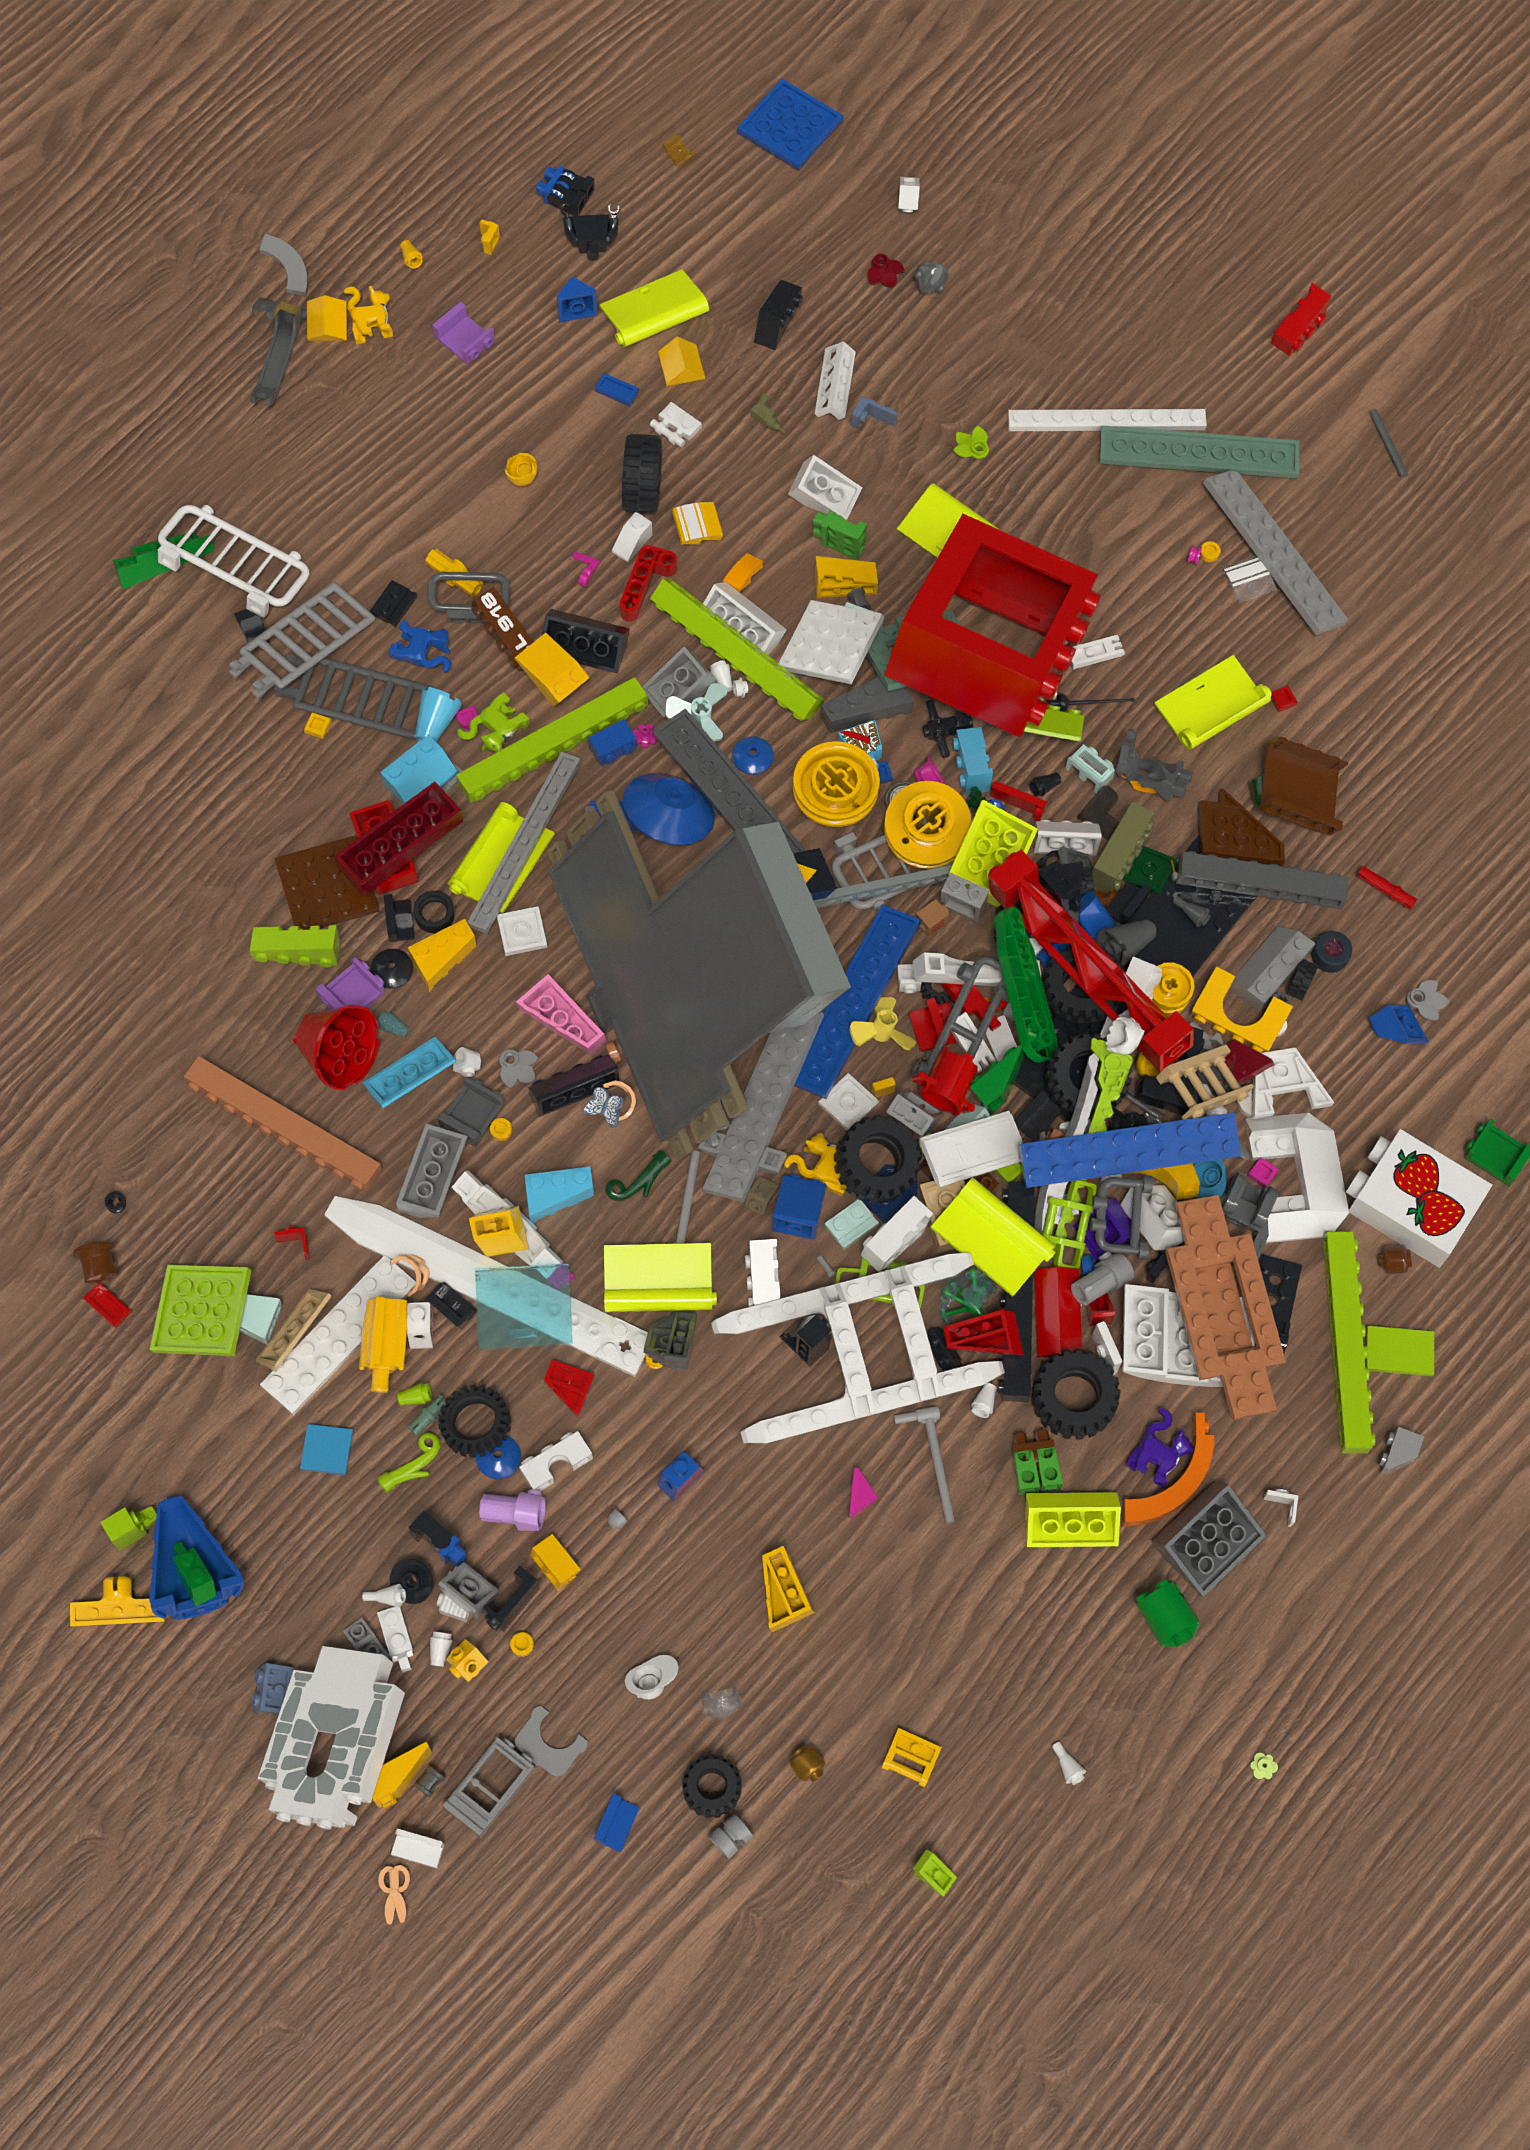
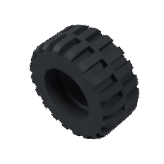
M631 433L626 437L622 474V508L626 512L655 513L658 510L662 468V438L658 435Z
M1072 946L1066 947L1065 952L1060 950L1059 953L1078 972ZM1111 955L1110 957L1117 964L1118 959L1114 955ZM1051 958L1048 962V967L1045 968L1043 979L1050 1014L1055 1013V1019L1059 1022L1065 1021V1025L1068 1027L1075 1025L1078 1026L1077 1029H1084L1085 1026H1089V1029H1093L1099 1023L1103 1026L1108 1016L1091 998H1078L1066 990L1064 983L1071 977ZM1118 963L1117 965L1124 971L1122 965ZM1104 1000L1116 1013L1123 1004L1122 1001Z
M1088 1032L1081 1033L1079 1036L1074 1035L1055 1049L1050 1060L1047 1061V1071L1044 1080H1048L1046 1085L1047 1092L1051 1091L1053 1103L1057 1101L1060 1104L1059 1109L1063 1112L1068 1110L1070 1116L1073 1115L1080 1092L1070 1079V1065L1079 1057H1089L1093 1054L1090 1049L1091 1039L1096 1038L1097 1040L1107 1042V1036L1103 1039L1099 1033L1089 1035ZM1131 1068L1120 1097L1116 1101H1111L1112 1109L1122 1102V1099L1129 1091L1127 1088L1131 1085L1132 1078L1129 1077V1074L1132 1072ZM1100 1093L1096 1094L1089 1118L1093 1116Z
M875 1115L872 1119L865 1117L860 1122L854 1123L836 1146L837 1152L834 1154V1162H837L834 1167L835 1173H840L841 1176L838 1180L841 1185L846 1184L848 1187L846 1191L849 1194L852 1192L857 1194L856 1199L862 1201L866 1198L868 1199L867 1202L875 1204L877 1200H879L880 1204L887 1203L890 1199L895 1200L903 1194L918 1177L917 1174L921 1169L919 1161L922 1159V1153L917 1151L920 1145L918 1140L912 1139L913 1132L910 1129L906 1131L903 1128L905 1125L899 1121L896 1124L893 1122L894 1118L888 1116L885 1120H882L881 1115ZM878 1143L886 1147L895 1159V1172L891 1176L880 1177L867 1171L860 1159V1148L862 1145Z
M1068 1349L1062 1351L1059 1356L1054 1354L1048 1362L1045 1361L1041 1366L1032 1388V1405L1036 1407L1034 1411L1036 1416L1042 1418L1041 1424L1045 1428L1048 1426L1052 1428L1051 1433L1057 1435L1059 1432L1064 1434L1063 1438L1065 1439L1076 1436V1440H1081L1086 1435L1089 1438L1095 1436L1098 1431L1104 1430L1112 1420L1119 1405L1118 1401L1121 1390L1118 1389L1120 1384L1118 1377L1113 1376L1114 1369L1112 1366L1107 1367L1105 1365V1359L1102 1357L1096 1359L1093 1357L1095 1353L1091 1351L1083 1354L1082 1349H1075L1074 1353H1070ZM1066 1377H1079L1086 1380L1092 1385L1097 1395L1094 1407L1086 1412H1073L1064 1408L1058 1402L1055 1395L1057 1383Z

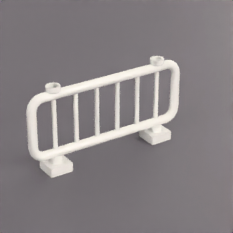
M193 505L182 506L160 531L158 541L161 547L158 549V563L175 572L180 567V557L248 592L246 609L263 618L268 614L269 604L274 606L287 605L310 575L307 565L300 561L301 556L298 552L291 551L289 555L214 516L213 509L208 505H204L201 509ZM192 513L197 515L199 519L177 546L167 541L166 537L185 514ZM203 519L216 525L215 530L194 555L180 548ZM220 529L235 535L212 564L198 557ZM238 537L252 544L230 573L216 567ZM255 547H258L269 553V556L250 580L246 583L233 576ZM275 556L286 562V566L265 592L252 586L253 581L272 557ZM291 565L301 570V575L284 597L275 598L269 595Z

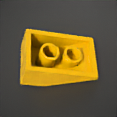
M544 633L514 658L553 707L590 678L578 662L547 633Z
M427 1742L382 1765L372 1797L378 1808L384 1807V1809H387L397 1803L396 1799L402 1796L432 1755Z

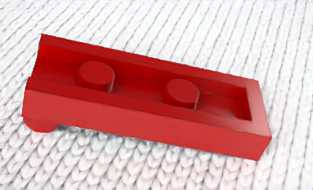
M994 781L990 797L1032 813L1035 821L1041 820L1047 801L998 781Z

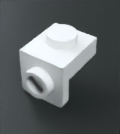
M913 964L898 965L899 992L911 994L920 991L921 982L914 980Z

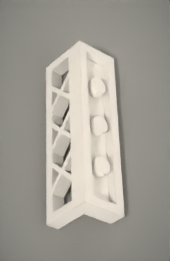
M844 341L825 348L815 415L817 417L831 413L838 420L845 418L856 352ZM836 352L835 356L831 359V353ZM833 368V371L828 376V372ZM831 383L830 388H829V389L827 390V392L825 393L826 388H827V387L829 386V384ZM828 400L827 407L823 408V405Z

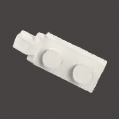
M392 1607L377 1612L390 1658H392L393 1662L399 1661L402 1673L412 1670L408 1657L413 1656V1648L401 1608Z

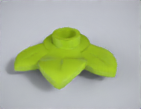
M979 426L974 428L972 435L957 432L956 442L958 446L953 451L958 456L964 458H985L989 453L987 433Z

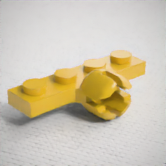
M118 1576V1580L117 1577L105 1578L103 1581V1598L100 1601L70 1603V1626L164 1622L166 1618H160L152 1612L149 1599L133 1598L132 1580L126 1576Z

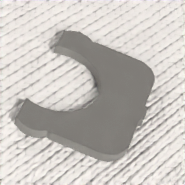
M538 1706L533 1709L531 1718L516 1736L515 1745L521 1753H525L533 1760V1764L540 1766L552 1776L560 1777L568 1771L579 1754L587 1749L588 1741L578 1734L575 1742L567 1748L554 1749L546 1745L540 1735V1726L549 1712L543 1707Z

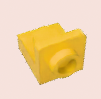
M481 220L479 223L482 234L481 244H483L484 253L491 255L500 239L499 225L492 221Z

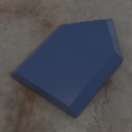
M885 1165L876 1176H891L895 1172L896 1166ZM917 1178L895 1200L890 1199L887 1203L882 1204L877 1200L875 1204L868 1203V1199L864 1198L862 1202L883 1223H887L913 1196L916 1197L918 1195Z

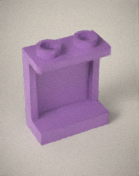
M354 957L351 959L352 965L326 987L321 984L315 990L318 998L329 1009L347 1005H360L368 1008L385 994L383 980L377 974L373 975L369 971V966L363 960L359 961Z

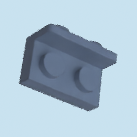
M269 1663L259 1666L254 1677V1681L257 1683L256 1692L253 1693L251 1699V1706H254L253 1713L264 1712L279 1715L293 1674V1667Z

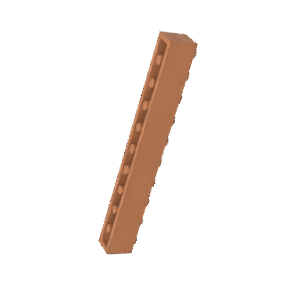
M198 1056L184 1075L187 1083L186 1086L192 1092H201L209 1102L221 1104L226 1112L232 1115L236 1113L248 1125L253 1123L266 1136L271 1134L283 1146L288 1147L290 1145L295 1148L297 1154L304 1158L310 1157L322 1169L326 1167L332 1170L331 1173L341 1180L343 1178L350 1181V1185L357 1190L363 1189L368 1192L382 1172L379 1162Z

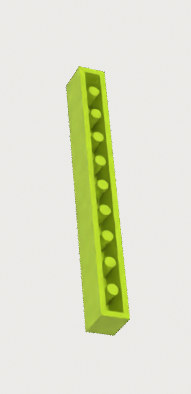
M668 578L661 580L650 598L655 602L656 608L669 613L670 618L674 622L683 624L689 634L698 636L701 639L700 642L706 647H712L718 657L731 662L733 669L746 674V679L762 687L761 690L765 694L774 696L780 706L789 708L793 712L792 715L801 721L812 719L824 701L820 695L674 580Z
M634 677L457 774L458 786L470 803L480 801L490 792L500 790L508 782L516 781L528 771H534L541 764L554 760L561 752L571 751L577 744L587 742L588 737L623 719L626 720L635 712L643 711L648 706V695Z
M1327 1232L1323 1237L1340 1449L1341 1454L1369 1453L1373 1448L1372 1446H1375V1434L1371 1433L1373 1412L1369 1411L1371 1390L1367 1389L1369 1368L1365 1367L1367 1346L1363 1345V1337H1365L1366 1331L1365 1325L1361 1323L1364 1308L1363 1303L1359 1301L1362 1285L1357 1279V1273L1360 1271L1359 1260H1356L1355 1252L1358 1250L1357 1239H1354L1353 1232Z

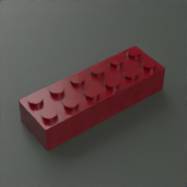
M434 781L334 856L336 866L360 894L365 896L463 822L462 810Z

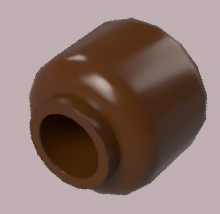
M1405 1245L1385 1246L1383 1254H1379L1380 1267H1385V1271L1388 1274L1406 1273L1409 1267H1412L1410 1249L1407 1250Z

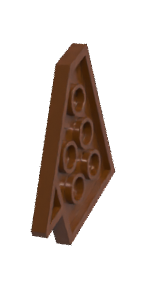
M1220 789L1218 793L1219 802L1200 801L1201 855L1212 854L1220 858H1236L1240 861H1256L1262 864L1283 866L1285 862L1284 844L1228 792Z

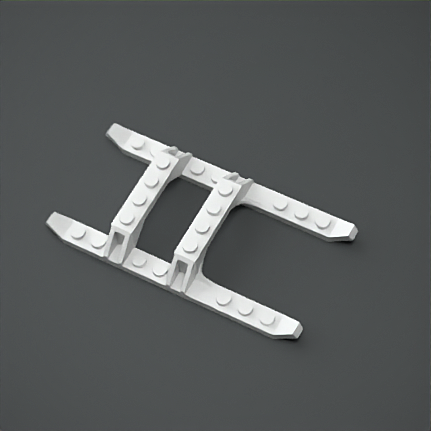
M971 1253L947 1254L900 1266L891 1270H885L876 1274L733 1311L714 1320L711 1323L714 1334H741L812 1314H823L831 1325L830 1329L832 1330V1336L844 1376L845 1394L843 1397L826 1404L760 1421L741 1431L743 1443H771L982 1386L1004 1374L1003 1364L1000 1361L978 1362L937 1373L914 1287L954 1277L974 1265ZM890 1294L908 1352L913 1380L871 1391L848 1305Z

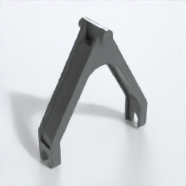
M259 297L252 306V316H256L259 311H267V318L269 320L275 317V328L258 383L251 392V402L255 404L257 399L262 398L266 399L265 406H270L279 395L303 319L307 320V309L282 301L275 302Z

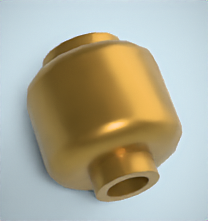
M804 1745L791 1755L792 1761L790 1766L801 1781L810 1779L814 1782L824 1774L821 1770L825 1766V1761L815 1747Z

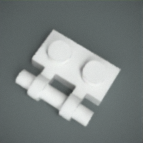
M672 402L659 414V420L662 422L653 419L650 423V426L655 429L656 433L664 435L669 439L670 443L673 445L677 444L680 447H683L685 444V440L682 437L690 441L702 428L701 422Z

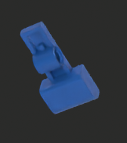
M1088 891L1081 898L1080 921L1082 928L1096 942V936L1099 931L1116 926L1117 924L1095 893ZM1050 942L1058 952L1060 950L1065 952L1066 947L1071 946V944ZM1043 949L1036 956L1043 968H1047L1048 962L1052 958L1048 952Z

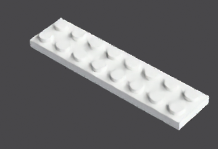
M386 1255L371 1268L292 1350L276 1372L272 1371L260 1384L268 1394L293 1416L361 1346L367 1300L374 1299V1297L405 1300L407 1294L414 1289L416 1281L396 1264L391 1265V1260Z

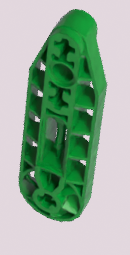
M1010 907L998 912L993 919L997 934V953L1022 1049L1032 1061L1043 1063L1050 1060L1052 1053L1058 1048L1057 1037L1034 948L1026 933L1020 911L1016 907ZM1043 1051L1046 1057L1039 1055L1038 1052Z

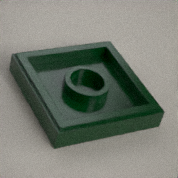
M1142 846L1143 849L1140 855L1134 859L1128 875L1125 874L1123 880L1124 882L1129 881L1140 889L1146 883L1152 887L1150 893L1155 892L1161 895L1163 885L1173 873L1170 860H1173L1175 868L1177 859Z

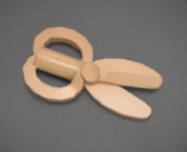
M402 1865L395 1866L394 1868L386 1866L381 1870L378 1880L383 1892L389 1893L385 1904L386 1922L389 1925L392 1924L396 1907L399 1921L404 1923L407 1911L405 1901L400 1893L408 1888L410 1874L407 1868ZM399 1871L403 1872L405 1876V1882L402 1887H399ZM389 1872L390 1888H387L384 1884V1875Z

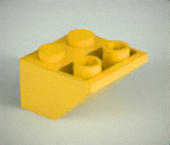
M519 1205L478 1213L469 1218L473 1239L487 1257L529 1249Z

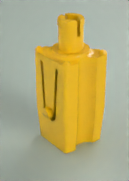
M374 1297V1299L367 1300L362 1327L359 1369L364 1370V1368H368V1370L372 1371L371 1392L388 1393L389 1373H393L396 1369H404L407 1336V1300Z

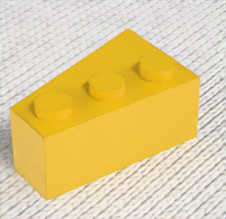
M816 556L814 579L817 598L847 596L850 591L856 588H863L865 595L877 594L876 562Z
M463 919L408 947L409 956L429 992L442 977L444 978L448 974V971L456 964H459L476 947L475 935L467 921Z
M781 1546L762 1555L769 1629L775 1632L813 1614L814 1610L786 1548Z

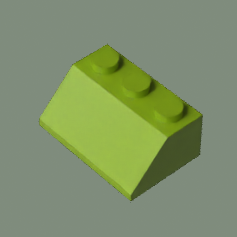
M1048 705L1039 727L1028 723L1024 732L1081 741L1085 716L1080 714L1081 710L1069 708L1068 712L1060 711L1061 707Z

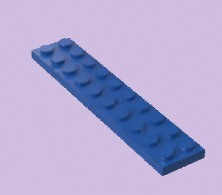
M885 905L881 906L845 972L851 987L827 1005L823 1012L824 1017L795 1082V1087L827 1099L856 1045L849 1031L851 1023L854 1021H869L897 966L921 924L920 919Z
M1235 1113L1019 1144L1025 1188L1241 1156Z

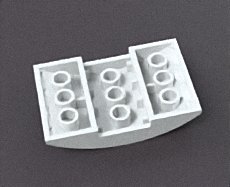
M1125 1284L1122 1372L1165 1383L1223 1387L1221 1378L1215 1377L1199 1381L1177 1294L1169 1292V1289ZM1240 1297L1252 1345L1255 1347V1340L1244 1299Z

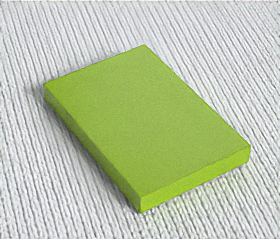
M1377 1326L1366 1327V1367L1369 1368V1371L1420 1376L1434 1375V1331Z

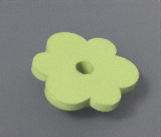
M1257 1753L1254 1756V1761L1250 1764L1251 1769L1254 1770V1777L1257 1779L1272 1778V1773L1278 1770L1277 1763L1273 1761V1757L1269 1754L1265 1756L1263 1753Z

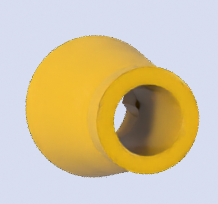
M409 240L403 241L400 247L405 265L412 269L418 268L423 262L422 254Z

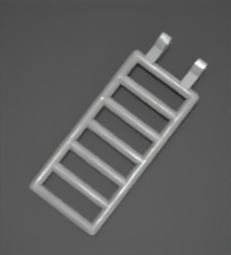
M333 582L243 646L239 651L243 657L229 664L232 668L229 674L237 678L251 664L266 676L252 684V687L255 688L252 694L259 699L273 685L281 689L373 623L375 616L341 586ZM335 592L361 614L364 619L356 624L326 597ZM321 603L344 623L349 630L341 635L311 608ZM305 613L335 640L326 646L296 619ZM290 624L320 651L311 657L281 629ZM275 635L298 655L304 663L296 668L268 644L266 640ZM258 646L261 647L286 669L289 674L280 679L255 657L251 651Z

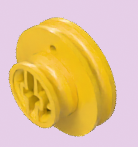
M839 741L822 743L808 750L798 761L793 777V795L799 809L812 821L829 827L849 826L865 818L875 806L880 783L879 772L875 762L861 748Z
M935 781L916 782L901 789L891 800L884 822L885 838L894 855L907 865L919 869L943 867L955 860L971 825V814L962 796L948 785ZM932 819H934L933 826L930 823ZM923 820H925L927 824L922 827ZM905 838L908 844H903L902 840Z

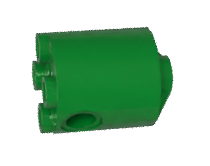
M1166 1579L1155 1586L1156 1591L1152 1593L1145 1592L1136 1598L1138 1602L1136 1606L1143 1614L1148 1626L1161 1646L1180 1647L1194 1638L1200 1620L1187 1599L1182 1595L1177 1583Z

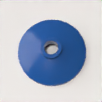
M746 737L740 740L732 752L735 766L741 772L750 775L765 772L771 766L774 758L771 745L759 737ZM750 751H756L757 753L751 754Z
M509 1436L506 1441L501 1440L502 1446L500 1448L496 1445L493 1447V1453L490 1454L487 1450L484 1452V1457H480L479 1453L476 1454V1464L485 1476L492 1479H504L511 1476L518 1469L521 1462V1451L518 1444ZM496 1451H500L502 1453V1456L500 1458H495L493 1456Z

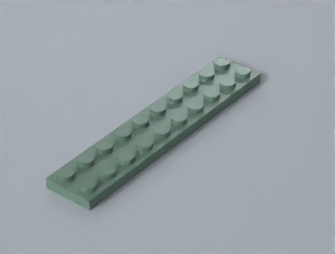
M1102 425L1099 464L1217 473L1231 470L1244 475L1298 479L1299 440Z

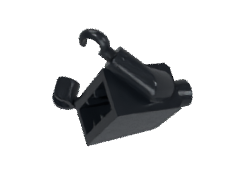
M562 203L560 205V212L565 216L563 224L566 238L573 246L578 247L580 253H587L588 259H598L599 252H605L607 245H610L618 234L617 214L620 212L619 204H617L618 209L615 212L611 211V203L609 204L608 210L611 213V218H609V214L569 216V212H563L562 207L564 205L570 206V204Z

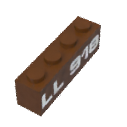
M493 586L473 600L471 609L473 614L484 622L483 626L486 632L494 636L501 652L504 651L509 657V664L520 672L523 669L514 658L530 646L533 641Z

